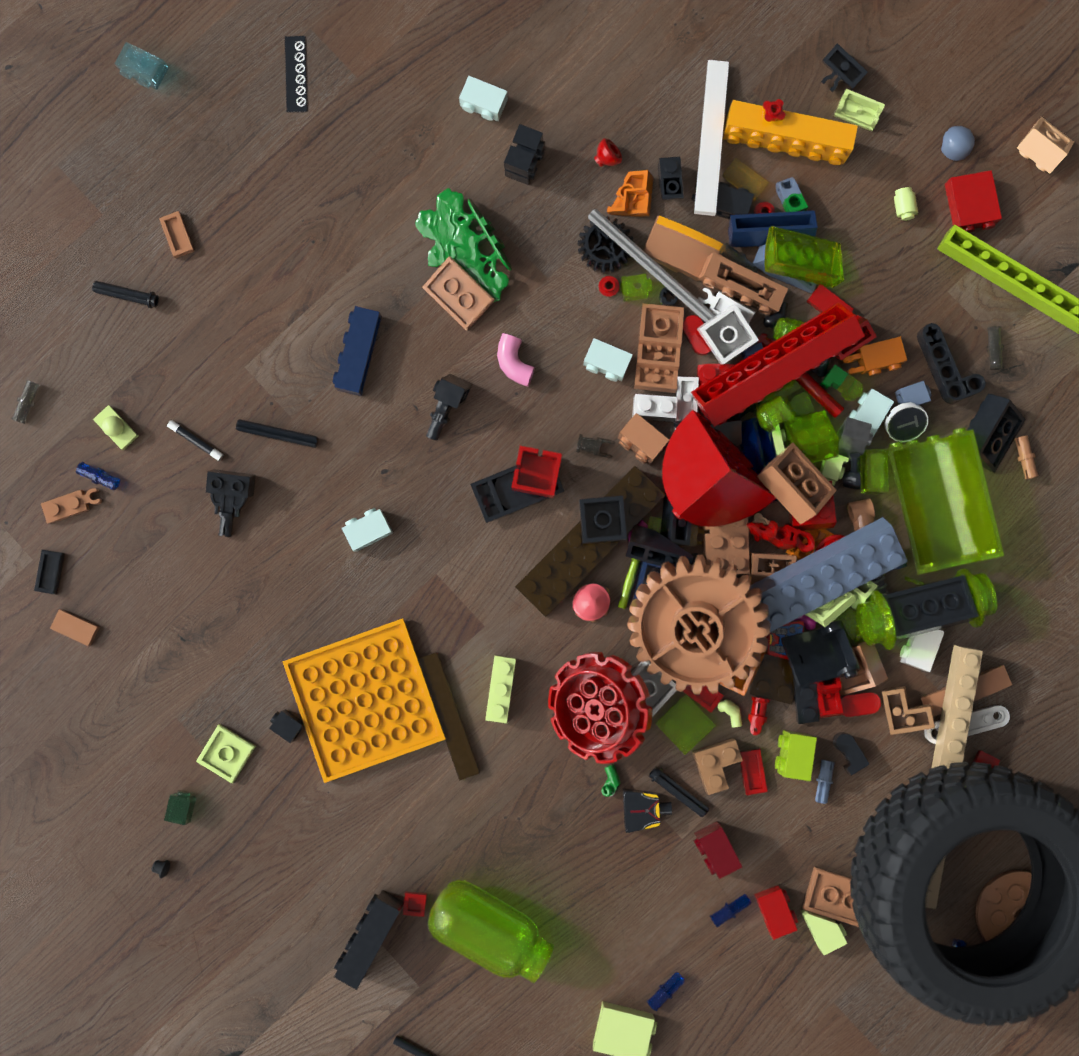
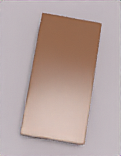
M179 211L159 218L175 259L195 251Z
M62 609L58 610L50 629L86 646H91L100 628Z

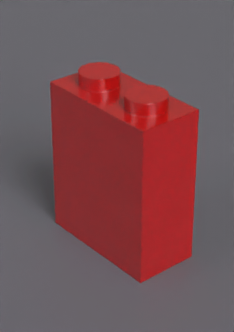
M992 170L951 177L944 184L953 226L957 225L970 233L975 231L976 228L982 227L983 230L994 228L1002 219Z

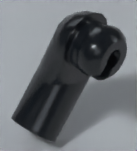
M782 302L779 312L766 316L763 321L764 326L774 329L783 324L786 319L788 303Z

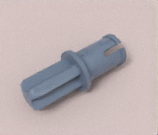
M821 760L819 778H816L818 786L815 801L818 803L826 804L828 802L830 785L833 784L832 775L835 762Z

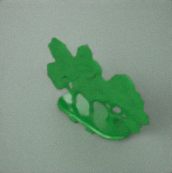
M447 188L437 195L436 211L421 210L415 222L416 228L423 237L436 241L435 246L428 252V266H441L451 256L495 299L494 302L500 301L501 291L508 286L509 279L503 272L496 271V260L500 259L509 271L512 270L502 250L505 246L502 240L493 235L492 231L495 228L490 221L482 216L473 201L468 199V205L473 213H464L462 208L464 202L463 194L457 191L452 192L451 189ZM461 216H463V217L465 218V219L462 220V221H459V220H458V218L461 217ZM474 218L477 219L484 231L481 235H477L469 229V225ZM485 238H488L495 250L490 256L481 254L478 249V243ZM486 258V261L482 262L480 259ZM490 261L491 263L488 265L491 269L488 274H485L483 271L484 267ZM494 271L496 275L492 278L491 274Z

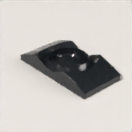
M516 466L470 484L486 523L545 501L549 497L512 490L515 469H521ZM559 476L554 496L565 492Z

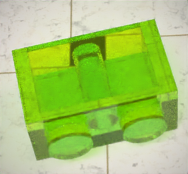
M866 449L864 454L861 455V494H884L889 492L888 449Z

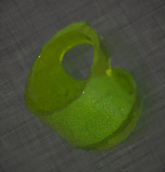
M780 394L761 403L756 409V417L760 426L768 432L776 431V426L783 421H789L790 425L797 422Z

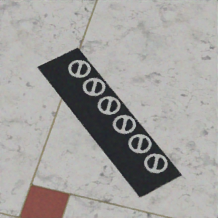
M286 36L287 112H307L305 36Z

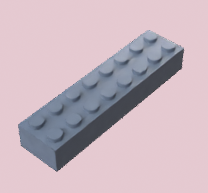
M882 517L750 585L749 590L759 588L762 591V599L759 603L767 604L769 608L766 620L770 622V632L908 561L892 525Z

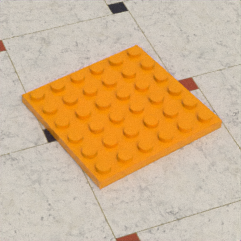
M404 618L282 661L324 783L446 739Z

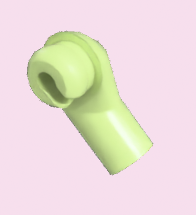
M725 699L718 703V710L730 715L732 727H741L742 719L739 706L731 700Z

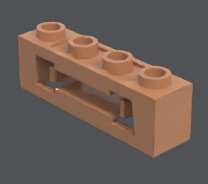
M714 252L707 256L698 280L703 281L704 286L712 289L717 288L728 297L732 298L734 296L740 299V303L746 306L759 308L758 311L765 315L779 312L788 288ZM728 275L755 289L759 287L763 290H759V292L756 293L730 279L726 281L723 278H726Z

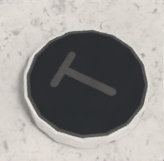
M912 402L902 403L894 407L890 411L889 417L887 416L885 419L887 433L892 439L900 442L911 441L919 437L928 425V416L924 408Z

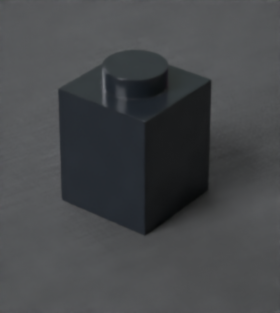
M285 709L274 714L270 720L273 724L269 729L287 742L292 743L305 726L303 721Z

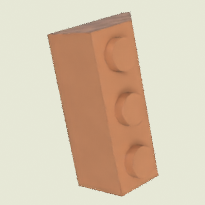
M791 443L775 457L757 476L800 524L815 516L837 491L794 443Z

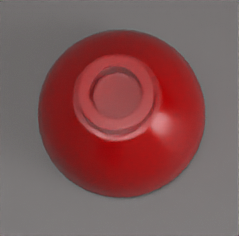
M603 138L597 147V155L594 159L600 167L604 165L615 166L622 162V155L618 147L610 139Z

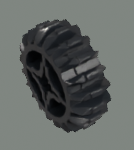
M615 218L612 224L626 236L629 235L630 229L623 230L625 223L622 222L618 226V219ZM590 221V227L584 226L583 230L585 232H580L579 237L582 240H578L577 245L581 247L578 249V253L584 254L581 260H588L586 264L588 268L594 265L595 272L600 267L603 274L606 272V268H609L610 273H613L614 266L620 270L622 268L621 263L625 265L628 263L627 258H631V256L623 249L616 256L613 247L617 243L592 221ZM595 234L598 243L590 250L588 242ZM627 236L630 240L633 241V236ZM602 242H604L605 244L609 243V248H607L606 246L602 247ZM605 255L609 260L600 259L597 256Z

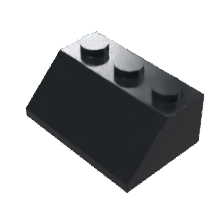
M988 393L985 400L982 401L977 414L971 420L964 436L961 437L957 448L968 459L995 473L1026 419L1010 399Z

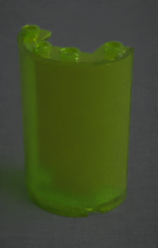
M966 427L952 430L953 434L947 437L940 438L939 435L927 437V441L919 443L918 439L908 441L905 445L902 442L889 444L890 448L887 449L917 575L1004 556L973 429L966 431Z

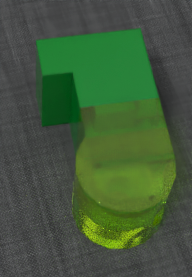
M836 365L829 370L820 383L826 390L832 386L841 392L843 398L848 401L857 399L863 393L862 384Z

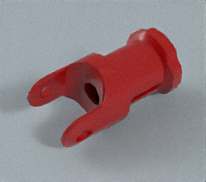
M751 696L753 702L751 713L748 714V720L751 723L750 732L753 735H759L762 725L767 722L766 710L770 699Z

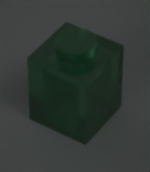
M178 790L177 793L171 794L164 821L181 825L190 823L196 797L190 796V792Z

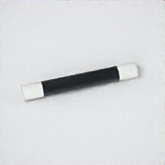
M169 421L168 428L216 460L220 461L223 458L224 454L175 421Z

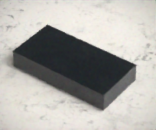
M42 549L34 591L57 595L65 553Z

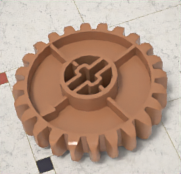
M697 555L693 565H690L689 560L685 556L679 557L677 568L670 562L663 563L660 571L661 574L652 571L648 574L647 584L639 585L636 591L637 599L631 602L629 608L633 614L627 622L628 629L633 631L629 641L631 646L640 647L636 658L641 662L650 661L647 672L650 675L656 674L659 671L662 673L660 683L667 685L671 680H675L676 690L680 692L685 690L686 685H691L693 693L699 695L703 686H707L712 694L718 693L720 682L729 689L734 687L736 676L740 679H747L750 674V667L759 666L761 663L760 653L765 652L768 647V639L765 636L769 635L771 624L766 620L769 614L767 604L759 603L762 599V591L759 588L749 590L752 578L747 574L738 579L736 577L738 566L735 564L730 565L726 570L721 569L722 561L718 557L714 558L711 565H706L703 555ZM713 622H716L719 630L715 627Z

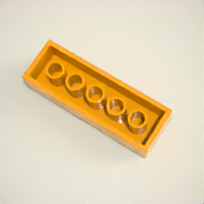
M733 100L727 115L722 138L731 144L743 143L751 148L762 147L767 148L770 152L777 153L782 151L794 157L801 155L813 161L825 160L829 161L830 164L840 165L846 162L853 151L858 125L783 110L786 114L783 120L778 119L777 121L768 122L764 119L765 109L762 106Z

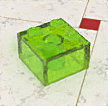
M825 410L784 420L785 442L787 446L794 443L811 463L838 457L839 438Z

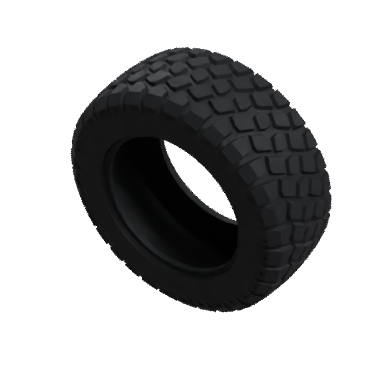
M968 762L951 763L948 769L945 765L930 768L929 774L925 775L921 772L909 778L908 785L901 783L890 792L892 795L890 799L884 798L875 808L876 816H870L863 827L865 834L858 838L854 850L857 856L852 858L850 874L853 878L850 880V893L853 899L852 906L855 918L858 921L859 929L867 945L880 965L905 991L932 1010L938 1011L940 1014L958 1021L961 1019L964 1023L976 1025L984 1023L987 1026L1004 1025L1006 1022L1014 1024L1026 1021L1029 1015L1035 1018L1048 1012L1050 1005L1057 1007L1069 997L1068 992L1075 993L1079 989V809L1074 808V805L1060 793L1055 794L1053 792L1054 789L1041 781L1033 782L1034 778L1018 771L1013 774V769L998 765L992 768L991 764L973 762L971 766H969ZM994 830L1017 831L1027 847L1031 862L1030 890L1017 918L1002 933L977 945L953 947L933 942L927 925L926 899L932 877L942 860L957 845L975 835Z

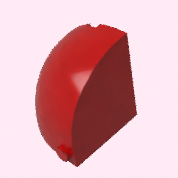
M692 410L674 431L667 445L663 460V485L666 495L674 508L672 510L674 515L680 520L683 518L695 525L716 527L743 520L774 501L776 497L758 479V474L752 470L754 466L721 431L716 432L710 426L711 423Z

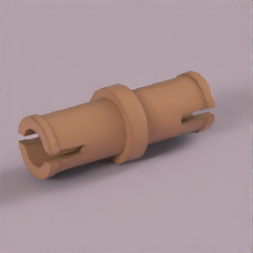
M1028 435L1014 439L1019 453L1018 462H1021L1025 480L1039 477L1034 461L1036 456L1035 453H1032Z

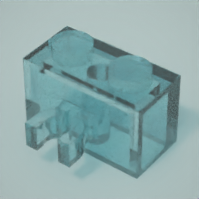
M127 42L115 62L122 76L127 79L134 78L138 80L137 82L146 88L151 86L158 89L168 70L167 65L162 59Z

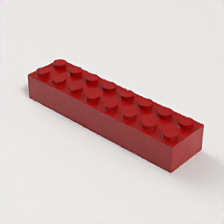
M837 303L691 391V394L701 412L713 427L722 425L728 418L742 413L748 406L762 401L765 396L773 391L782 389L785 384L800 378L808 370L817 368L821 365V362L830 357L837 356L846 347L857 344L865 335L855 314L840 303Z

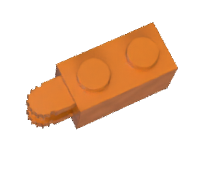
M901 336L864 345L855 351V355L843 359L844 363L858 360L859 367L846 371L849 376L859 373L862 375L868 373L869 376H874L882 373L881 370L889 368V371H894L902 368L901 365L907 361Z

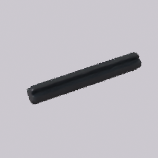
M241 419L236 423V430L313 448H316L318 445L317 436Z

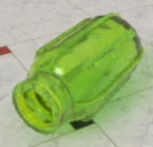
M465 880L450 882L438 895L429 915L428 929L437 941L491 973L503 978H513L520 975L528 981L535 983L546 967L554 949L553 944L539 936L537 926L527 915Z

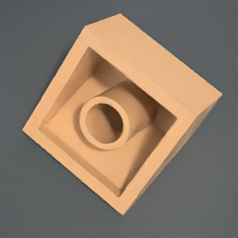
M1041 117L1020 142L1017 149L1020 150L1019 152L1023 157L1030 158L1036 162V166L1041 171L1051 173L1069 153L1074 141Z

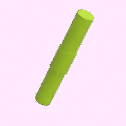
M633 558L631 560L618 604L619 608L626 609L640 560Z

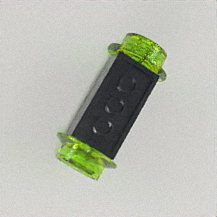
M963 568L957 571L954 578L882 595L877 590L872 591L869 601L857 605L856 618L860 633L866 644L872 646L881 643L885 649L892 650L895 647L896 640L966 622L975 628L981 627L985 616L996 613L997 597L993 584L986 574L978 573L972 575L970 571Z

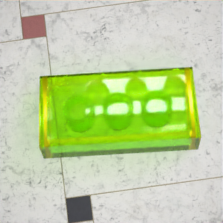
M774 226L769 228L765 246V272L832 288L844 281L840 243Z

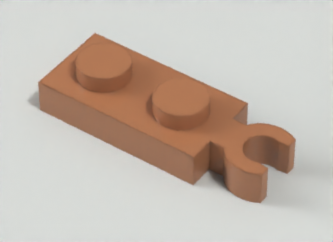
M89 489L86 494H84L83 490H78L41 503L46 522L52 524L89 511L88 504H101L103 502L102 499L93 500L92 497L94 493L99 492V489Z

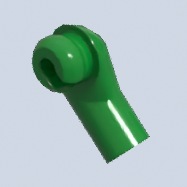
M614 764L604 767L608 779L601 792L605 797L613 796L620 785V779Z

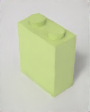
M603 1001L593 1040V1051L612 1056H650L652 1043L649 1042L651 1035H655L657 1022L654 1021L653 1014Z

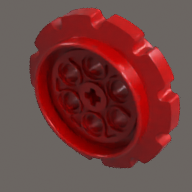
M590 652L578 656L577 662L575 660L568 661L556 673L555 678L558 684L550 687L548 696V707L555 713L554 717L551 718V722L560 740L567 739L569 742L568 749L580 758L588 760L594 757L596 763L601 764L617 762L622 759V754L625 757L633 754L644 743L645 738L642 733L650 730L652 723V707L646 704V698L650 697L644 680L640 675L633 676L631 674L632 666L618 656L611 655L605 659L602 652ZM611 690L614 692L615 697L612 696ZM617 711L620 713L621 718L617 716Z

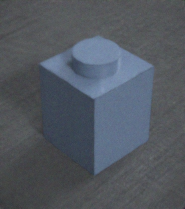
M924 381L894 392L899 405L912 402L921 406L931 401L930 388L925 385Z

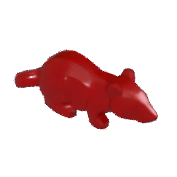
M770 521L768 525L754 522L746 524L750 533L754 535V540L757 542L760 539H764L780 549L791 550L798 548L804 553L812 551L815 546V540L810 533L800 529L797 530L787 524L783 527H779L775 521ZM799 534L807 538L808 545L802 543Z

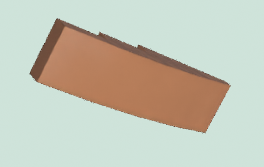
M1004 665L979 673L974 701L1012 686ZM946 687L921 697L923 705H932L934 716L940 715L942 712Z

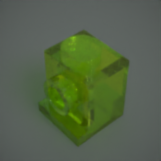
M646 274L621 276L620 283L623 302L649 297V292L652 291L651 279H647ZM640 283L641 287L637 289L633 284Z

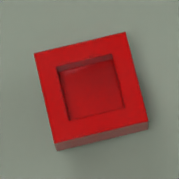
M406 891L403 915L424 917L427 893Z

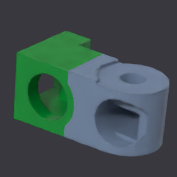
M793 177L776 183V191L785 212L807 211L808 205Z

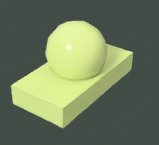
M109 405L93 419L102 428L104 433L122 450H125L139 436Z

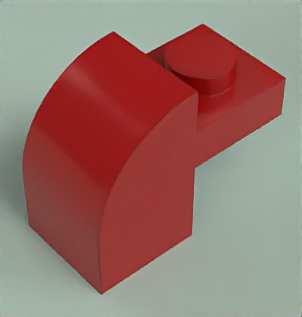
M840 678L817 683L818 706L821 718L843 715L839 694L842 688Z

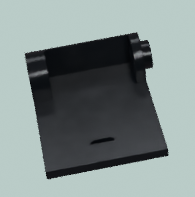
M842 620L831 622L828 626H823L818 630L781 638L798 687L844 676L845 679L856 677L858 675L857 672L861 670Z

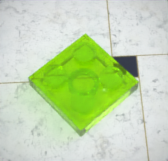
M686 694L655 723L684 755L716 726Z

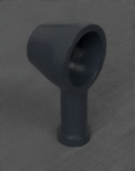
M853 452L849 455L851 470L844 472L842 477L843 487L858 490L861 489L860 453Z

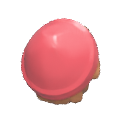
M596 583L580 586L578 591L572 595L573 610L575 615L582 620L594 623L608 614L611 599L607 587Z

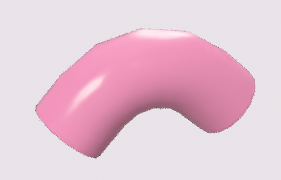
M502 333L497 353L500 368L509 379L528 387L535 367L521 362L518 357V350L522 340Z

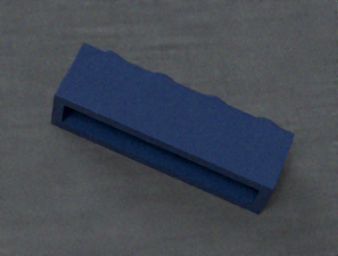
M815 210L731 215L728 227L730 248L767 244L770 228H772L769 243L774 241L780 245L814 243L818 228Z
M355 306L354 312H350L348 324H350L349 331H346L343 337L344 351L340 352L338 357L339 370L333 376V384H335L334 387L337 391L362 396L382 319L380 312Z

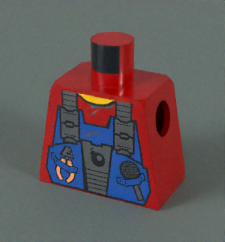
M804 621L789 622L765 636L768 639V647L765 654L788 660L781 638L803 633Z

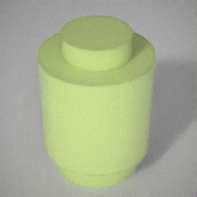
M911 187L896 190L894 202L897 217L902 218L903 221L915 218L914 215L918 213L915 192L912 191Z

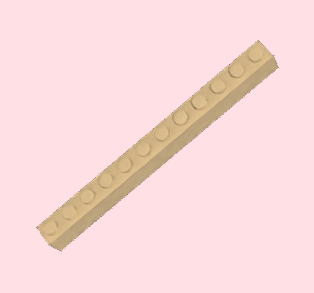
M958 645L953 647L931 768L945 765L948 769L951 763L963 762L983 654L981 650ZM945 858L937 867L930 882L926 899L927 908L936 909Z

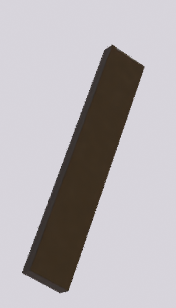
M438 653L419 658L418 661L446 738L445 741L459 781L479 774L475 757Z

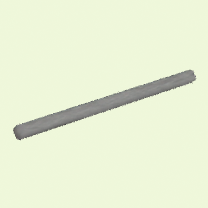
M597 209L592 210L588 218L702 320L707 322L716 316Z

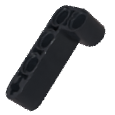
M929 323L917 333L918 343L943 401L949 404L956 403L981 392L985 388V379L980 374H972L961 378L942 330L937 324ZM926 333H931L932 337L927 336ZM934 349L941 353L940 359L934 356ZM942 369H946L949 372V378H945L942 375ZM970 380L976 383V390L970 387ZM950 388H954L957 391V397L951 396Z

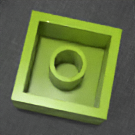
M783 730V734L779 735L778 738L780 755L776 756L775 769H778L777 773L786 778L811 781L817 738L810 734Z

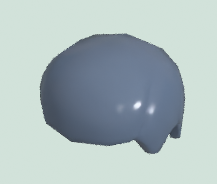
M951 127L943 136L941 151L948 159L954 161L964 160L974 147V135L966 127Z

